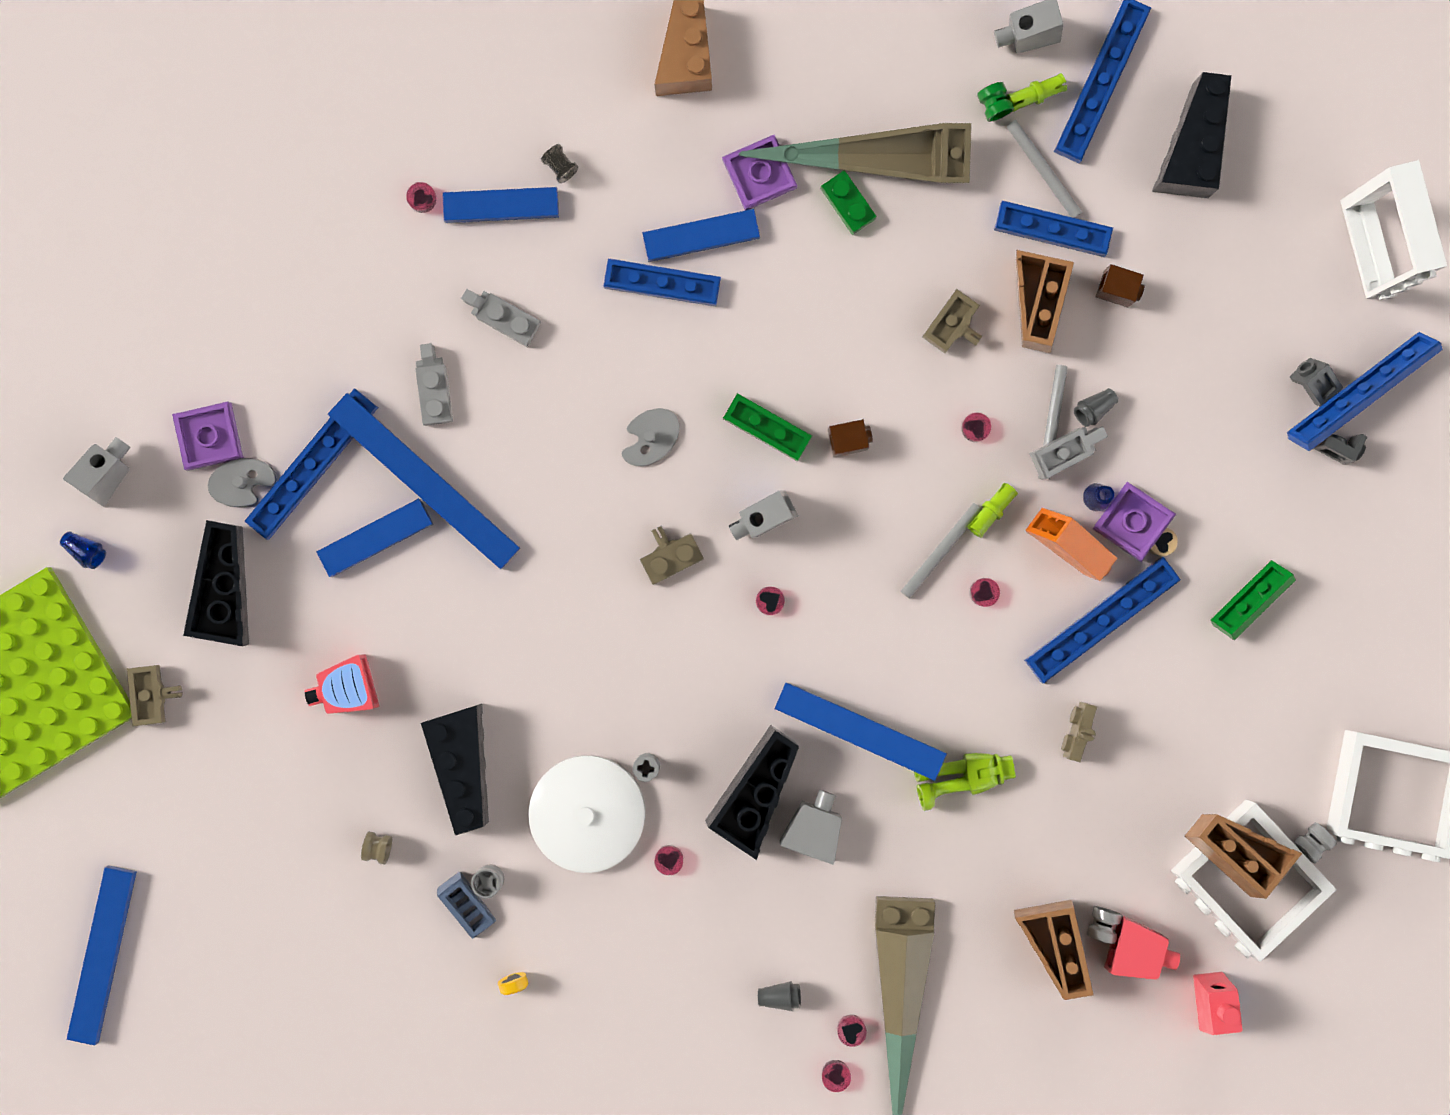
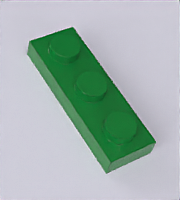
M738 393L723 417V420L797 462L812 435Z
M1271 560L1210 620L1211 623L1232 640H1236L1296 581L1294 574Z

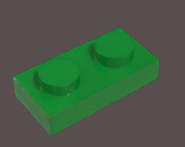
M845 170L821 185V191L852 235L876 220L877 216Z

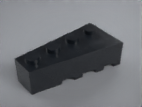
M1202 72L1194 81L1152 192L1209 198L1219 190L1232 75Z
M206 520L183 636L242 647L249 645L242 526Z
M482 703L421 723L455 836L484 827L489 822Z
M770 725L705 820L710 830L755 860L758 858L763 838L767 834L770 826L769 823L774 809L778 805L783 785L787 781L799 749L798 744Z

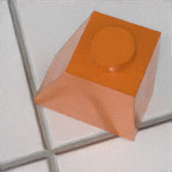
M1041 508L1025 530L1082 574L1101 581L1110 572L1112 565L1117 560L1115 555L1073 518L1045 508Z

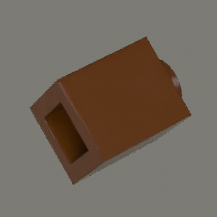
M1110 264L1103 271L1096 298L1128 308L1136 301H1139L1143 295L1145 285L1141 283L1144 274Z
M864 419L837 424L828 428L833 458L867 451L869 443L873 442L871 428L869 425L865 426Z

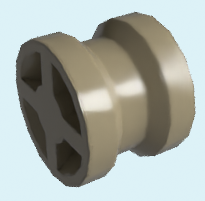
M367 832L362 845L361 860L369 861L373 859L377 860L379 864L385 865L391 852L392 836L385 835L380 837L376 836L375 832Z

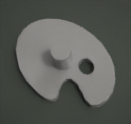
M663 408L647 410L638 415L627 426L629 433L638 436V442L625 448L622 451V457L627 463L634 466H647L662 459L672 449L679 435V422L676 415L670 410ZM643 446L650 447V451L647 454L640 452Z
M249 458L231 460L218 467L211 474L208 481V491L211 497L230 507L251 506L258 502V498L253 493V487L256 485L274 486L276 475L274 470L262 461ZM253 470L256 471L258 474L257 477L250 478L248 475L249 472Z

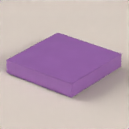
M771 135L722 157V161L744 210H749L797 189V184L787 162L742 157L738 154L741 151L779 146L775 135Z
M223 402L172 414L184 470L190 471L243 458L231 402Z
M1126 482L1095 524L1093 530L1142 562L1176 514L1129 482Z

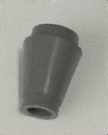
M1108 388L1105 391L1079 401L1077 407L1074 408V414L1083 426L1096 425L1118 403V397L1112 389Z
M790 981L758 988V1005L787 1011L800 1008V985L793 984Z

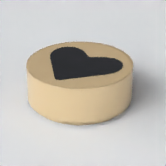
M1166 528L1150 552L1156 556H1167L1173 553L1178 543L1176 534L1171 529Z

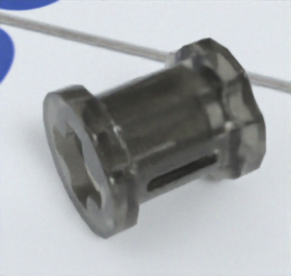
M560 144L552 146L541 158V162L544 165H548L557 175L556 180L559 183L569 180L579 168L575 162L572 163L563 153V147Z

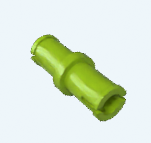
M1059 73L1041 82L1033 81L1030 83V86L1007 94V99L1011 100L1013 104V112L1033 103L1041 104L1045 98L1067 91V85H1062L1066 83L1065 77L1062 73Z
M1003 483L991 500L983 503V509L967 526L968 529L977 537L982 538L994 521L1001 519L1003 516L1002 512L1014 497L1018 495V492L1009 484Z

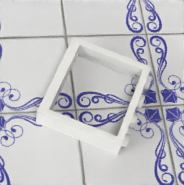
M1419 160L1389 167L1340 200L1366 299L1379 296V300L1397 296V293L1409 290V287L1422 284L1425 280L1437 277L1436 271L1447 267ZM1391 191L1394 194L1413 265L1412 270L1394 278L1374 203Z
M1345 730L1326 830L1330 834L1337 836L1336 841L1354 845L1355 840L1365 842L1364 847L1383 851V846L1393 847V853L1411 857L1413 851L1422 853V859L1440 862L1441 857L1450 859V768L1435 846L1348 828L1363 745L1450 763V751Z
M1245 800L1227 817V819L1242 826L1251 821L1266 838L1301 852L1254 802ZM1195 847L1171 870L1177 877L1175 882L1179 885L1178 887L1186 894L1191 892L1197 898L1194 902L1195 905L1205 915L1211 913L1217 920L1214 925L1226 937L1231 935L1237 941L1234 945L1235 948L1247 959L1251 956L1259 962L1271 953L1337 890L1302 853L1293 867L1313 889L1254 943L1192 877L1209 860L1199 849Z

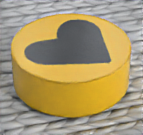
M525 972L510 974L498 981L500 993L503 995L520 992L529 984Z

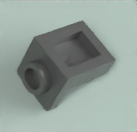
M1309 358L1301 363L1297 370L1290 375L1291 380L1301 384L1313 403L1319 407L1343 389L1328 363Z
M1332 434L1313 449L1341 464L1355 462L1362 457L1366 450L1364 443L1367 436L1364 434L1352 436L1347 444L1346 439Z

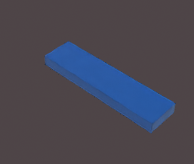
M557 187L443 192L444 222L460 223L559 218Z
M1002 200L994 231L1105 257L1108 252L1113 227Z
M754 209L642 232L648 262L760 239Z
M608 258L603 287L604 289L716 307L721 277Z
M418 498L316 551L328 576L333 577L434 524L421 499Z

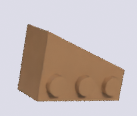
M704 0L673 1L654 84L656 96L712 91Z
M1016 250L1023 348L1051 353L1074 262Z
M1202 814L1184 836L1246 894L1255 898L1267 899L1302 855L1297 850L1287 848L1275 840L1252 832L1251 829L1218 814Z
M1072 900L1014 910L1016 921L1027 936L1032 948L1036 951L1062 998L1069 1000L1094 995Z

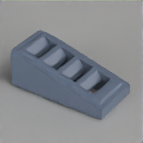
M458 872L437 888V897L472 939L496 922L495 917L481 898L474 894L471 884L461 872ZM458 887L461 888L458 892H456V893L453 894L452 896L449 895V894L452 893L454 890H456ZM467 895L469 897L459 906L456 905V902ZM472 905L476 906L474 910L464 916V911ZM482 913V915L484 916L482 919H480L474 925H471L469 923L471 920H473L475 917Z

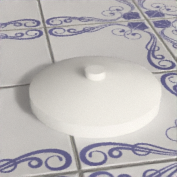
M594 755L575 756L552 767L538 782L529 805L530 829L539 849L555 864L574 872H599L621 862L636 846L645 822L643 795L632 775L618 763Z

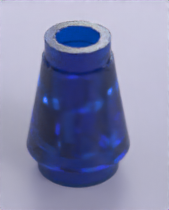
M1102 483L1089 485L1083 493V501L1092 511L1105 510L1114 498L1113 489ZM1100 491L1104 495V500L1100 498Z
M71 531L65 533L60 539V546L83 568L95 569L105 559L106 551L101 543L74 534Z

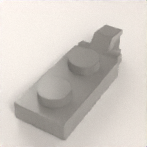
M466 289L461 298L464 300L463 302L474 307L471 314L476 316L479 321L525 347H528L541 324L540 320L492 293L489 294L483 291L482 295L479 296Z
M432 343L420 345L422 360L416 361L417 368H415L422 423L424 426L453 422L446 366L443 364L442 357L436 358L435 346Z
M1082 427L1029 454L1041 480L1048 479L1093 455V452L1096 450L1094 444L1108 436L1104 427H1096L1087 431L1086 427Z

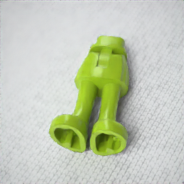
M964 754L962 760L943 763L938 776L963 773L964 777L937 783L917 784L916 788L922 809L924 811L931 810L935 806V799L941 795L960 791H970L972 795L985 792L998 784H1004V780L1016 778L1013 758L1011 755L999 757L998 754ZM914 772L917 782L930 779Z

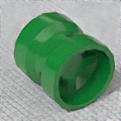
M1004 82L991 84L977 93L980 103L984 104L986 108L984 114L988 122L999 120L1014 111L1011 100H1008L1005 95L1007 89Z

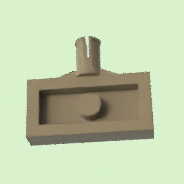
M956 289L922 338L943 353H946L953 342L961 336L976 346L983 336L971 329L969 325L972 316L980 305Z
M662 525L657 527L662 538H660L656 529L651 531L659 546L653 553L641 558L640 561L653 585L704 559L691 533L680 539L669 541Z
M160 665L127 668L132 726L166 722L164 711L165 699L181 698L183 692H171L180 691L182 687L180 685L164 687L161 681Z
M1079 702L1078 707L1075 706L1070 716V723H1073L1070 734L1065 735L1061 750L1064 751L1063 757L1081 762L1087 742L1095 739L1092 735L1096 736L1095 731L1092 729V724L1097 706Z

